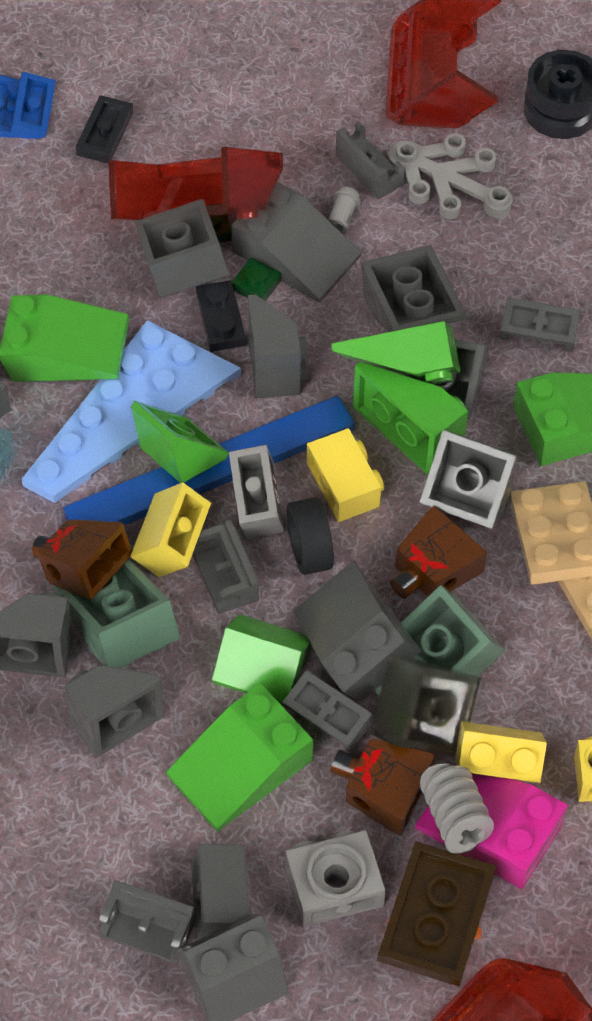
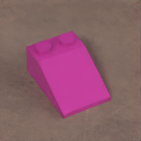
M472 773L473 781L477 784L478 792L482 795L483 803L488 809V814L493 819L494 829L485 841L479 843L472 850L460 854L496 865L495 875L523 890L561 830L568 805L531 784L509 778ZM428 805L416 823L415 828L445 845V841L440 835V830L436 826L435 819Z

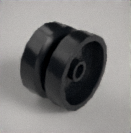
M556 50L547 52L534 60L528 70L523 113L528 123L537 132L551 138L570 139L582 136L592 129V59L589 56L572 50Z

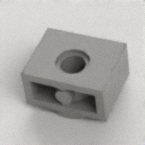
M351 830L342 831L329 840L317 843L314 841H303L294 845L290 850L285 851V869L303 927L384 906L386 890L366 830L357 833ZM331 878H339L346 884L342 887L334 888L329 886L326 881Z

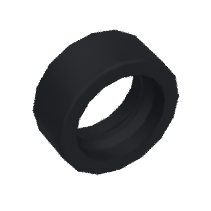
M313 497L289 502L286 508L288 531L293 554L300 573L306 575L332 569L334 565L332 536L328 518L320 498Z

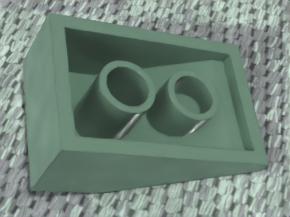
M129 559L92 599H86L51 584L56 594L68 598L72 621L92 653L104 666L126 667L132 661L153 651L161 650L167 644L180 639L170 600Z
M440 585L401 622L421 649V652L374 691L401 723L406 726L476 679L505 649L456 594Z

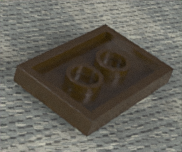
M415 841L378 952L377 961L460 987L495 875L496 865L457 853H450L447 850Z

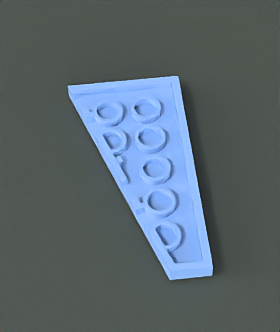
M147 320L123 351L119 378L100 379L22 478L23 486L53 503L57 502L91 478V474L107 463L112 464L120 459L122 453L135 444L140 445L131 409L134 400L182 416L185 414V410L201 399L205 401L215 394V390L227 381L232 382L240 377L241 368Z

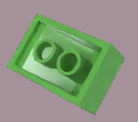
M47 294L11 296L0 346V360L11 381L118 379L130 318L126 313Z
M445 321L331 343L332 351L344 358L426 380V382H430L433 385L453 381L452 374L461 373L453 328Z
M359 362L355 365L353 408L421 470L429 475L443 430L446 429L462 436L466 434L468 410L464 403L458 397L448 394L442 387L364 362Z
M548 373L516 383L513 408L540 466L592 452V374Z
M260 683L230 705L166 771V775L213 828L219 832L313 760V739Z

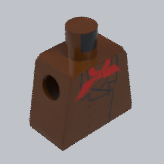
M433 506L399 545L396 551L395 567L400 573L390 581V585L394 592L403 599L409 597L418 588L428 597L440 585L449 591H453L484 572L487 551Z
M71 519L66 521L51 537L38 536L32 546L33 555L39 559L45 577L50 584L86 599H92L130 558L132 553L123 523Z
M371 739L367 743L361 757L340 749L333 760L330 772L349 780L346 786V802L395 834L402 836L423 793L420 789L421 776L428 767L434 765L435 755L426 751Z

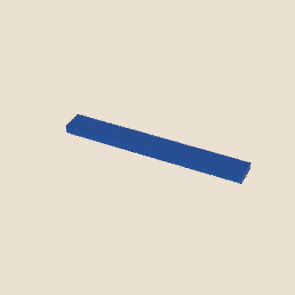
M337 395L219 444L228 452L267 445L274 463L306 451L307 443L347 428L351 432L355 431V422ZM229 455L226 460L184 483L198 494L233 481ZM160 467L64 506L63 513L67 521L71 519L120 522L126 525L146 517L155 493L180 483L165 469Z

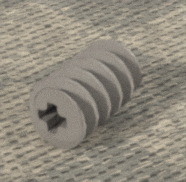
M447 763L428 767L421 776L420 789L424 793L426 803L430 807V812L435 819L436 826L439 828L440 835L445 841V846L450 853L460 854L468 852L479 843L485 841L494 829L493 819L488 814V809L483 803L482 795L478 792L477 784L473 781L472 773L467 767L453 766Z

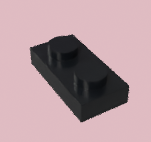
M100 95L77 142L76 155L110 164L132 117L133 103Z
M231 280L195 286L210 352L246 346V335Z

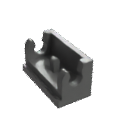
M357 121L355 124L356 130L352 136L349 135V131L345 127L336 131L335 155L379 200L406 184V179L404 178L405 169L398 161L393 166L365 138V127Z
M507 297L500 339L508 340V335L566 345V351L573 352L580 310Z
M232 519L224 521L223 524L202 530L193 555L218 614L259 601V581Z
M307 670L283 701V705L354 752L360 746L358 742L364 733L370 735L376 727L372 713Z
M198 844L191 860L195 938L201 939L249 916L244 845Z
M114 880L99 919L102 922L99 936L178 964L179 959L175 951L186 946L195 924L194 907Z

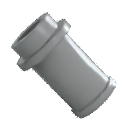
M342 187L334 193V206L327 219L342 234L347 232L353 212L361 204L359 193L350 187Z

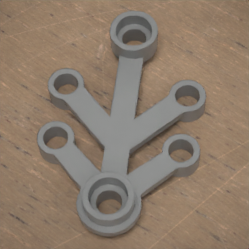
M457 133L449 134L443 143L419 146L412 141H401L391 147L389 161L393 166L396 161L404 166V174L409 186L408 197L411 202L424 204L430 197V185L426 181L421 180L420 170L431 176L440 202L439 213L445 219L457 218L461 210V200L453 195L450 186L483 201L484 211L491 217L503 218L511 212L513 197L508 189L502 186H495L490 189L461 175L475 171H492L496 164V153L492 149L481 148L476 152L475 157L443 163L430 160L446 155L454 158L462 156L465 152L466 140ZM451 144H457L459 146L453 147L451 146ZM481 159H488V160H490V161L485 162V161H482ZM420 190L424 193L418 194L414 191ZM451 205V206H454L455 208L449 209V208H446L445 206Z

